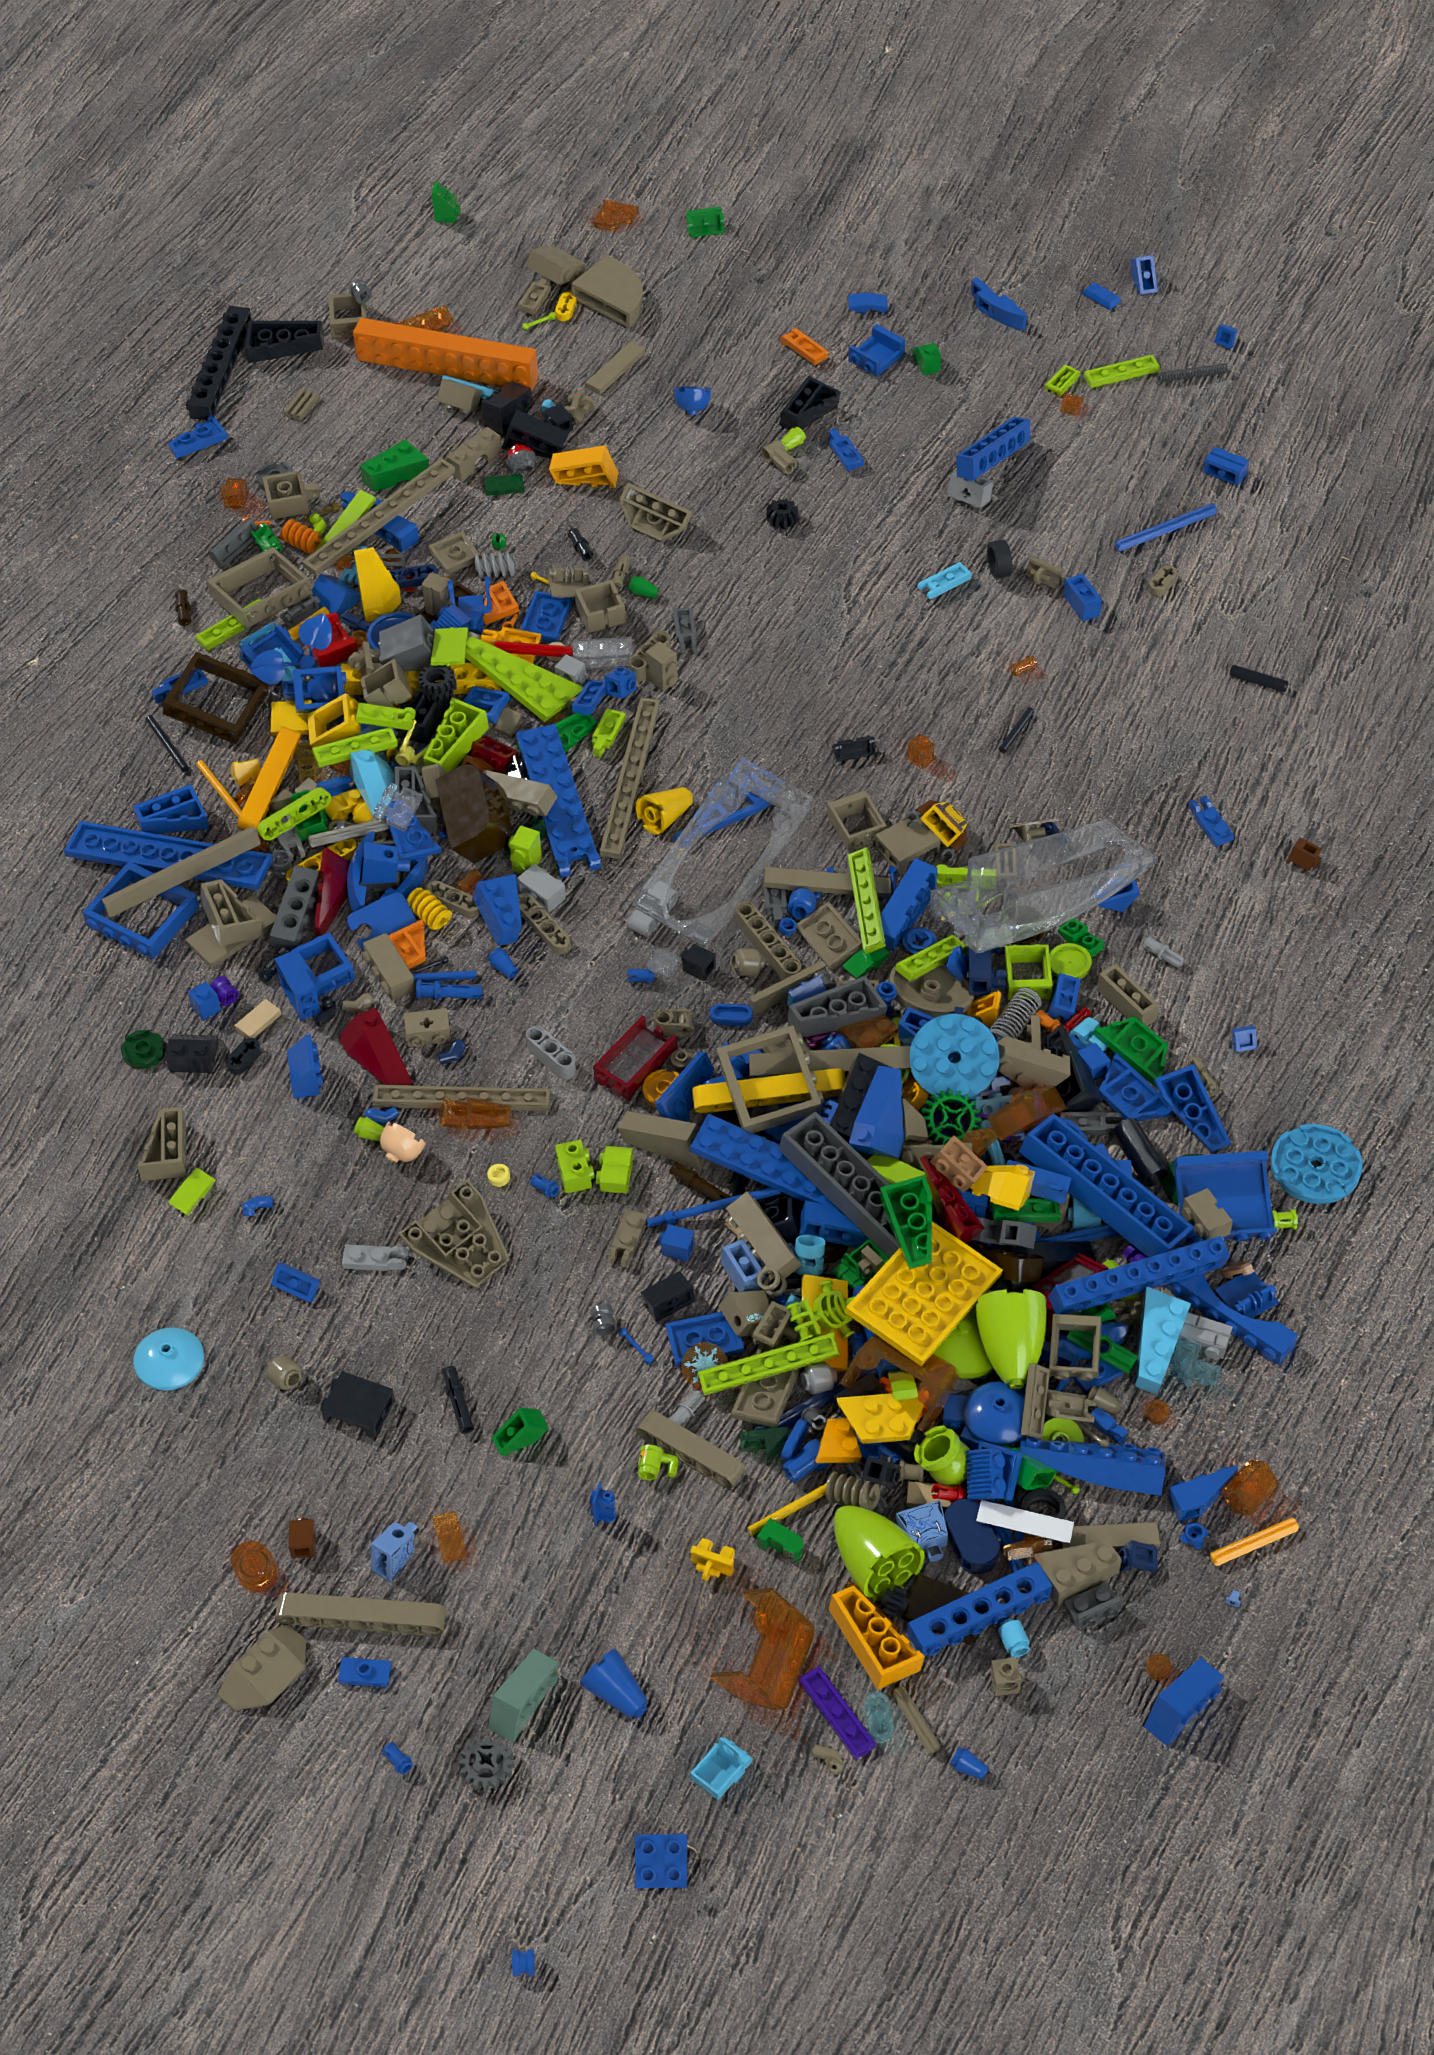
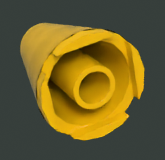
M685 787L643 795L636 802L638 819L642 818L645 823L643 825L645 830L657 835L664 832L692 805L693 795Z

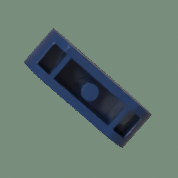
M961 1499L953 1502L945 1512L944 1519L948 1539L963 1570L971 1574H984L996 1566L1002 1542L999 1534L993 1532L991 1524L976 1521L980 1504L973 1500Z

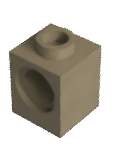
M1017 1658L992 1660L990 1676L994 1695L1002 1696L1020 1693L1021 1676Z

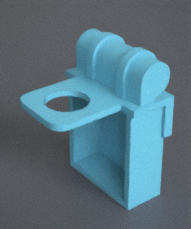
M720 1737L719 1743L714 1744V1747L690 1773L691 1780L717 1800L723 1796L733 1783L736 1784L745 1773V1768L753 1760L748 1755V1752L740 1749L735 1745V1742L726 1737Z

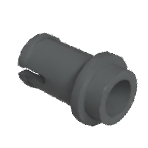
M808 1407L802 1412L801 1419L808 1421L809 1426L816 1430H821L825 1427V1424L821 1421L826 1423V1418L820 1415L816 1408Z

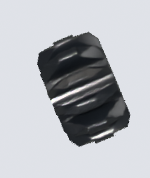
M779 498L778 501L772 500L771 504L767 506L766 519L770 526H776L777 529L780 527L786 529L787 526L793 527V524L797 523L798 508L794 501H788V498L785 500Z

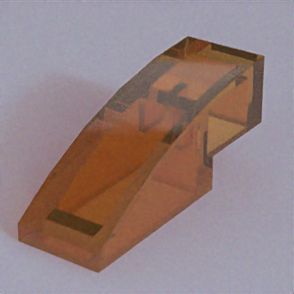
M469 1097L467 1102L444 1098L440 1107L439 1126L459 1129L508 1127L511 1119V1106Z

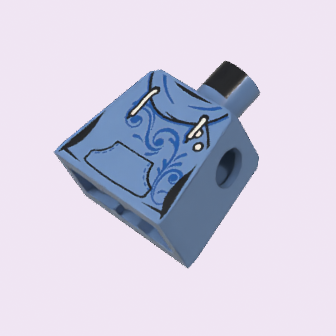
M934 1501L896 1513V1525L902 1528L919 1544L924 1553H927L931 1562L940 1560L943 1557L941 1548L947 1545L948 1539L941 1501Z
M397 1522L392 1523L371 1543V1571L391 1583L414 1553V1537L419 1533V1528L412 1522H408L405 1526Z

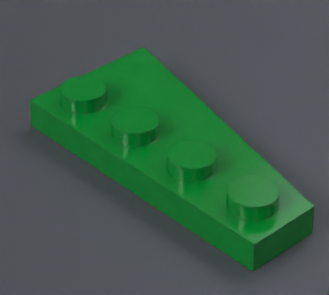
M575 713L556 723L565 753L596 727V720L591 714L581 715Z

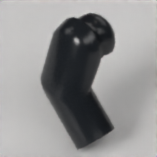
M329 996L321 1000V1005L323 1006L322 1013L314 1019L319 1027L324 1026L336 1015L335 1001H332V998Z

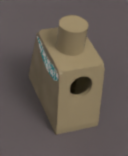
M765 1290L730 1292L718 1306L737 1336L751 1335L755 1345L764 1343L753 1338L752 1335L769 1307Z

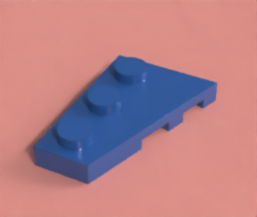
M213 414L207 417L208 421L204 424L198 423L193 431L184 432L168 443L169 449L176 459L228 439L227 432Z
M403 800L383 805V811L395 847L398 848L399 858L414 860L441 853L440 846L432 840L429 832L421 826L418 818Z

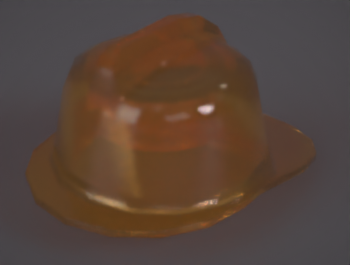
M247 1541L237 1546L233 1551L231 1564L239 1582L245 1589L250 1592H262L274 1584L277 1577V1569L264 1544L258 1541Z

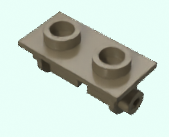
M1190 1055L1187 1058V1064L1180 1066L1182 1069L1194 1064L1209 1097L1222 1092L1198 1056Z

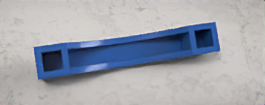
M1204 1273L1165 1285L1171 1294L1191 1303V1308L1199 1310L1208 1319L1233 1326L1231 1335L1237 1336L1248 1347L1256 1349L1267 1360L1273 1361L1277 1365H1280L1295 1348L1298 1337L1295 1332L1280 1322L1253 1319L1229 1308L1211 1290Z

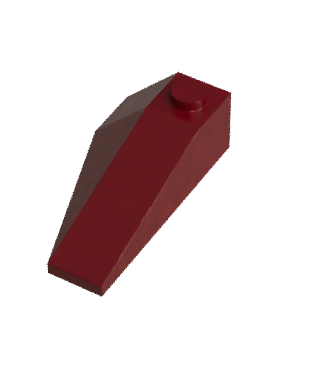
M328 848L323 849L320 867L322 883H319L318 887L319 902H317L315 918L316 938L326 934L348 897L347 873L350 861Z
M373 1008L356 1015L338 1036L346 1054L351 1059L354 1058L359 1062L364 1070L372 1073L382 1085L413 1086V1082L378 1010Z
M923 1155L920 1157L942 1228L967 1244L985 1228L953 1183L930 1163L934 1156Z

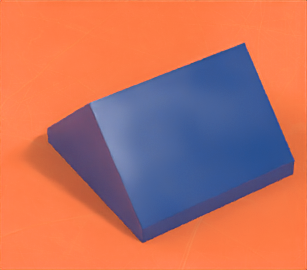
M320 574L312 588L313 595L311 596L319 598L320 603L318 605L321 608L325 607L328 609L329 614L336 612L338 617L361 601V595L338 577Z

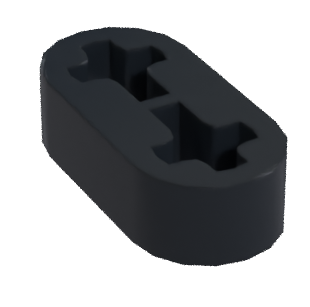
M247 1038L228 1056L226 1063L231 1074L239 1075L244 1073L260 1056L261 1048L259 1041L254 1038Z

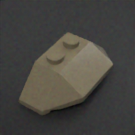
M627 483L619 499L629 527L661 542L684 531L693 514L692 511L630 483Z
M290 1625L267 1631L232 1665L217 1694L218 1697L235 1712L242 1709L270 1705L305 1670L306 1639Z

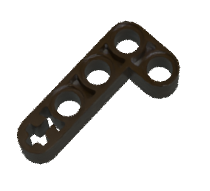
M971 1241L966 1244L1003 1270L999 1278L1014 1282L1041 1281L1043 1256L1014 1254Z

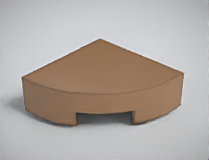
M1239 1260L1224 1268L1221 1272L1224 1278L1232 1279L1235 1274L1249 1275L1254 1272L1252 1264Z

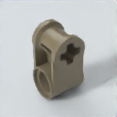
M658 1009L654 1013L653 1030L657 1026L663 1030V1037L672 1036L673 1034L677 1037H691L695 1032L693 1027L695 1013L690 1009Z

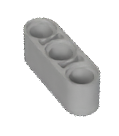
M658 883L631 915L628 921V928L645 937H649L675 906L679 892Z
M532 1026L527 1030V1047L530 1053L561 1079H571L576 1075L575 1056L570 1050L540 1026Z

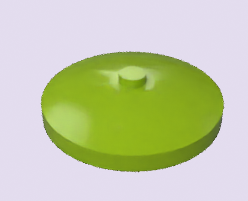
M975 1306L926 1361L939 1372L955 1378L972 1379L982 1377L995 1370L988 1359L980 1338Z

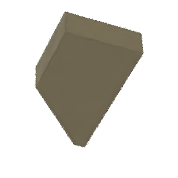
M902 1098L905 1139L924 1142L928 1138L925 1119L906 1099Z

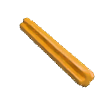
M1289 1518L1211 1552L1210 1559L1215 1566H1219L1297 1532L1299 1525L1295 1518Z

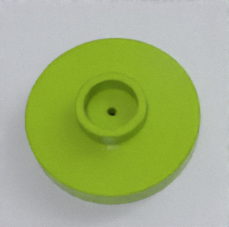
M1073 943L1061 944L1056 946L1049 954L1051 973L1057 978L1060 973L1082 979L1091 969V956L1080 945Z

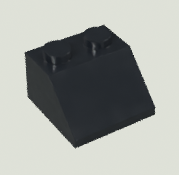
M175 1034L169 1038L165 1056L169 1072L213 1073L219 1039L218 1035Z

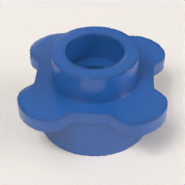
M1187 1523L1185 1533L1180 1536L1181 1542L1191 1544L1195 1549H1201L1204 1538L1208 1537V1530L1200 1524Z

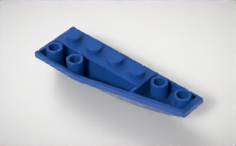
M1033 1437L1021 1439L1020 1452L1066 1475L1109 1488L1162 1495L1166 1469L1165 1452L1158 1448L1147 1447L1142 1449L1128 1443L1123 1445L1109 1444L1108 1448H1101L1100 1444L1050 1441Z

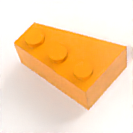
M606 445L555 453L552 456L549 468L557 484L580 485V483H588L592 487H598L599 484L609 485V488L614 489L616 488L619 474Z

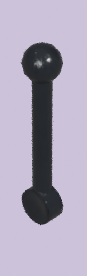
M442 956L440 960L417 969L411 968L409 970L411 974H415L441 963L447 964L449 959L447 956Z

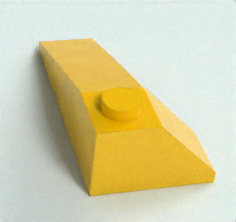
M374 547L354 551L365 621L374 622L380 616L392 613L401 603L399 585L394 581L391 573L384 566L382 559Z

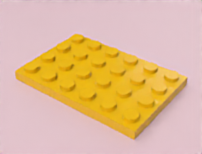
M932 1221V1263L909 1270L899 1248L847 1305L845 1313L922 1366L975 1306L978 1298L984 1295L1001 1276L1003 1270Z

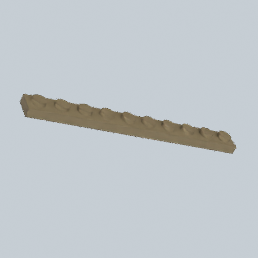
M440 458L302 561L303 567L315 576L319 575L454 474L455 467Z
M640 697L600 848L601 857L621 859L660 709V700Z

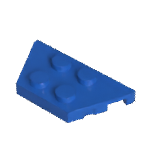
M1118 1054L1114 1055L1112 1064L1099 1088L1101 1098L1117 1113H1120L1124 1120L1134 1118L1138 1122L1175 1114L1153 1086Z

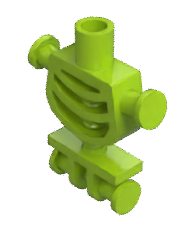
M827 1280L819 1283L824 1293L814 1300L813 1312L807 1299L802 1300L800 1303L795 1302L788 1305L786 1310H789L791 1313V1322L796 1321L798 1324L794 1329L801 1336L800 1342L822 1334L819 1326L830 1333L839 1329L844 1336L842 1337L843 1340L853 1335L855 1331H851L847 1325L852 1321V1317L845 1313V1309L855 1297L844 1300L840 1291L832 1290L831 1285L833 1281Z

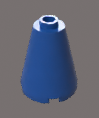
M614 1648L602 1657L603 1660L598 1664L595 1663L581 1679L580 1684L583 1688L631 1719L635 1716L638 1719L648 1709L646 1706L648 1700L621 1654Z

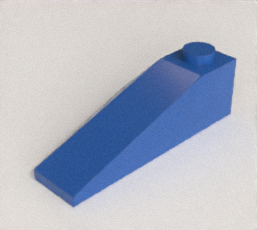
M878 1066L854 1122L849 1144L857 1152L896 1159L900 1158L905 1139L900 1069Z

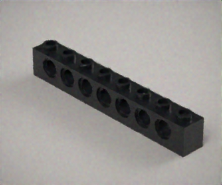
M229 306L227 312L223 314V321L218 326L217 335L213 338L211 349L207 352V359L202 364V371L197 376V383L195 387H192L191 397L186 402V410L189 411L190 419L208 421L207 417L212 414L214 416L247 337L248 322L252 320L250 308Z

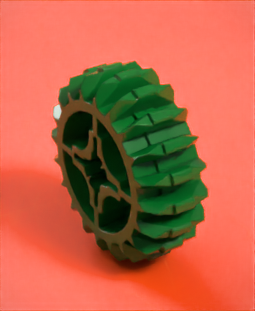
M952 1089L948 1090L947 1096L941 1090L939 1097L935 1094L931 1096L933 1102L929 1100L925 1102L929 1109L923 1108L921 1113L927 1115V1117H924L925 1123H927L926 1129L930 1131L927 1139L933 1136L935 1138L932 1141L933 1145L938 1141L941 1142L940 1145H944L952 1138L940 1133L944 1129H949L954 1134L956 1133L958 1135L956 1138L965 1143H970L969 1138L975 1139L977 1137L973 1131H979L980 1127L974 1123H979L982 1119L974 1115L980 1113V1109H972L976 1102L972 1101L969 1104L967 1102L970 1097L968 1094L962 1099L960 1098L962 1094L960 1090L957 1091L956 1096H953ZM943 1103H955L961 1106L962 1108L958 1110H951L948 1106H945ZM937 1107L940 1111L941 1123L935 1127L933 1114ZM966 1113L968 1127L964 1133L960 1118ZM959 1114L953 1121L954 1125H952L951 1122L950 1124L947 1123L943 1126V1124L948 1119V1115L950 1117H954L955 1115Z

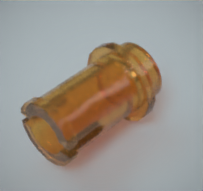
M1028 655L1026 659L1011 664L1010 668L1013 675L1017 676L1028 670H1035L1037 661L1034 656Z
M477 869L469 870L468 875L456 884L458 890L467 893L477 882L481 881L483 876Z

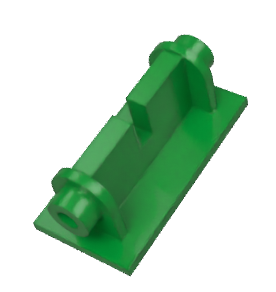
M262 523L257 532L250 531L255 538L254 541L262 548V552L272 547L279 553L282 551V544L273 535L274 533L268 524Z

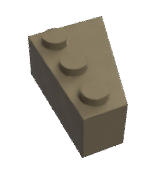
M222 879L201 883V903L220 946L261 937L262 920L258 916L255 917L249 911L250 908L246 904L243 905L237 899V895Z
M1106 1540L1033 1554L1031 1564L1039 1562L1053 1585L1050 1596L1056 1605L1060 1606L1065 1600L1081 1594L1118 1574L1122 1559L1110 1542Z

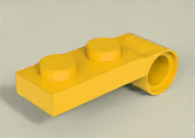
M358 788L331 797L330 804L324 810L332 822L335 820L345 821L356 805L361 801H365Z

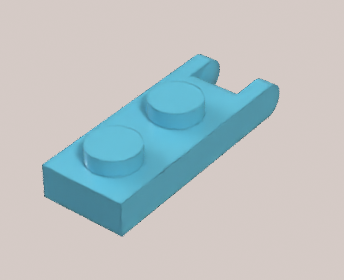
M959 562L921 581L917 587L920 590L928 588L930 591L926 596L929 599H933L970 580L972 573Z

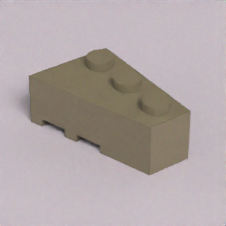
M1008 1036L997 1042L999 1049L998 1071L1038 1098L1070 1076V1056L1063 1054L1060 1057L1051 1054V1050L1045 1048L1043 1051L1032 1048V1044Z
M182 1107L159 1110L151 1130L150 1140L146 1143L144 1155L137 1166L141 1181L187 1177L186 1119Z

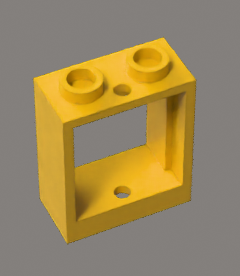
M345 693L309 713L307 719L310 745L314 748L360 735L361 723L356 722L358 701ZM344 714L345 722L327 731L326 724Z

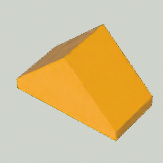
M996 991L973 1001L970 1009L964 1015L970 1017L979 1016L983 1021L982 1023L986 1027L991 1028L999 1017L1001 992Z

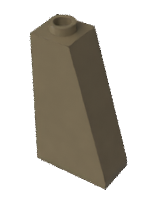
M627 1111L619 1122L617 1128L623 1141L696 1169H700L705 1158L689 1152L699 1132L696 1123Z

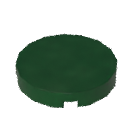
M139 1030L129 1034L125 1038L126 1041L121 1045L123 1060L127 1065L136 1069H146L158 1064L165 1053L163 1039L156 1032L152 1033L150 1030Z

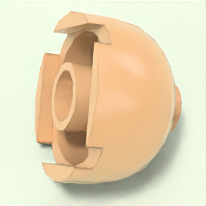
M389 1121L380 1137L381 1147L387 1153L385 1157L394 1163H397L398 1160L403 1162L414 1160L422 1152L426 1143L422 1139L418 1142L414 1139L416 1134L396 1123L391 1125Z

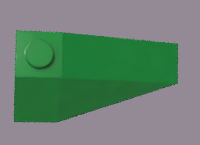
M925 1175L880 1187L884 1211L909 1270L932 1263V1193Z

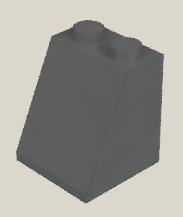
M418 615L380 631L378 645L380 648L379 661L382 666L395 659L404 672L421 671L425 667L429 668L432 657L434 629L422 615Z

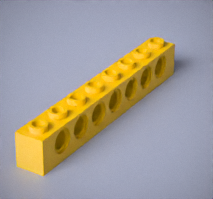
M341 664L342 672H346L347 684H343V691L348 692V695H364L360 679L362 678L361 670H355L349 664ZM474 664L450 665L451 669L454 670L457 688L453 694H468L473 686L502 691L500 685ZM420 671L405 672L412 695L420 690L418 680Z

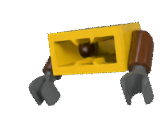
M929 800L915 810L916 812L909 811L903 821L910 819L912 822L908 827L911 828L917 822L918 817H920L934 834L949 847V849L944 850L938 856V859L945 856L947 862L944 865H947L954 859V853H957L967 841L968 837L965 827L968 822L949 802L940 803Z

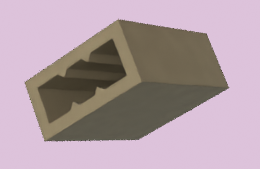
M548 246L530 250L526 267L560 285L574 282L584 274L586 263L555 246Z

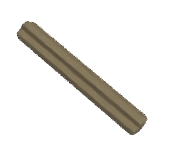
M386 818L309 835L308 840L313 848L367 835L370 831L380 832L388 830L389 826Z

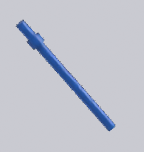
M772 1187L749 1192L756 1200L781 1194L779 1190ZM743 1194L675 1212L673 1210L666 1211L664 1215L648 1218V1227L665 1223L667 1225L674 1224L677 1220L726 1208Z

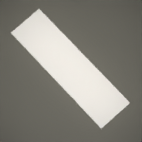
M981 1500L976 1520L1067 1543L1071 1541L1074 1526L1072 1521Z

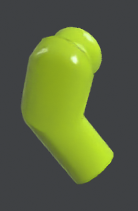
M313 513L310 516V521L314 531H318L321 537L326 529V523L318 513Z

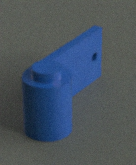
M1007 1161V1165H1025L1029 1167V1170L1035 1171L1030 1195L1065 1204L1072 1180L1071 1177L1016 1161Z

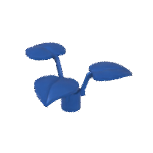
M325 614L317 615L307 619L299 629L300 640L303 644L310 645L309 655L303 656L300 662L283 663L281 652L267 650L254 659L250 672L265 683L275 684L280 682L285 676L283 666H300L302 669L317 668L318 662L313 657V648L325 650L332 640V628ZM336 674L313 676L315 679L311 680L307 685L309 695L319 703L331 702L339 697Z

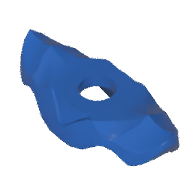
M1102 1322L1101 1335L1108 1336L1112 1342L1119 1345L1127 1335V1324ZM1066 1330L1059 1334L1060 1348L1078 1355L1080 1359H1093L1091 1353L1067 1340L1070 1331ZM1100 1344L1101 1353L1108 1351L1109 1347L1106 1344Z

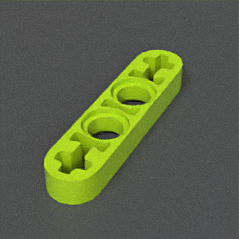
M315 788L261 821L257 827V832L264 840H272L327 807L331 802V795L325 788ZM307 804V809L299 813V808ZM290 815L286 823H281L284 816Z

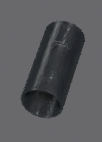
M1129 1118L1115 1126L1112 1135L1127 1159L1131 1160V1165L1143 1185L1152 1187L1161 1183L1168 1176L1169 1170L1137 1119Z

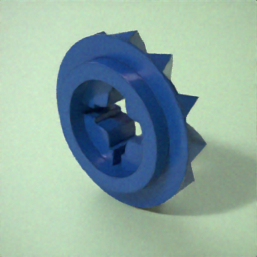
M921 927L908 930L902 939L903 949L907 950L909 955L912 953L916 954L937 942L933 932ZM916 939L919 940L920 943L923 942V946L916 944Z

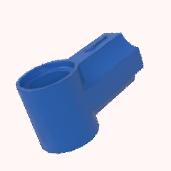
M818 1439L808 1442L803 1447L801 1453L782 1465V1469L791 1482L796 1483L815 1469L820 1471L830 1464L816 1463L815 1461L820 1448V1441Z

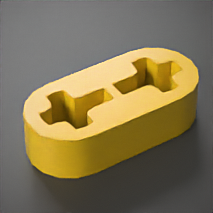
M564 292L559 298L556 306V318L559 321H568L573 315L577 302L576 297L572 296L571 292Z

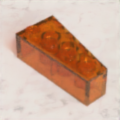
M1043 1085L1031 1091L1027 1090L1024 1093L1021 1092L1010 1098V1104L988 1116L987 1119L999 1140L1002 1141L1022 1130L1024 1131L1035 1126L1053 1113L1058 1115L1066 1110L1067 1107L1055 1086L1046 1087Z

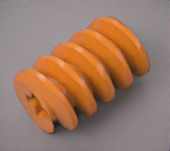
M294 519L288 520L280 532V540L309 555L316 551L315 549L322 541L318 531H314L312 528H308Z

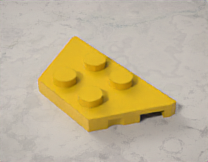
M917 1391V1398L894 1400L893 1394L837 1398V1404L847 1417V1421L855 1430L862 1444L904 1441L911 1439L914 1427L922 1415L923 1407L926 1401L928 1402L929 1391Z

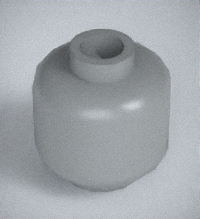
M826 1362L808 1365L805 1367L804 1372L801 1373L803 1389L805 1391L808 1390L812 1395L832 1390L834 1383L837 1382L836 1370L834 1368L831 1369Z

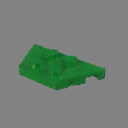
M1135 1016L1126 1018L1124 1021L1113 1022L1103 1028L1099 1026L1094 1029L1092 1034L1121 1056L1131 1067L1156 1086L1154 1079L1162 1076L1168 1043Z

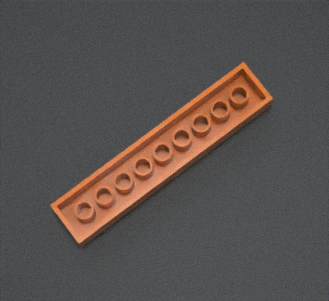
M360 318L353 331L356 358L359 361L441 376L445 375L502 387L513 381L531 388V392L538 379L536 349L366 318Z

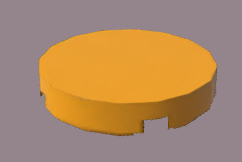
M658 1070L648 1075L644 1080L642 1090L645 1101L650 1106L656 1108L654 1103L679 1074L675 1071Z

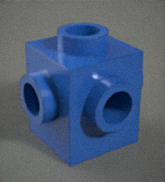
M617 667L614 671L604 676L607 695L622 699L637 690L635 671L628 670L626 667Z

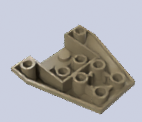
M465 1180L451 1191L448 1199L419 1222L415 1220L398 1234L414 1253L475 1289L510 1261L482 1195L468 1180Z

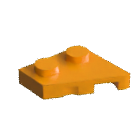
M847 1418L827 1419L819 1445L820 1448L816 1456V1463H858L862 1455L854 1430L847 1421Z

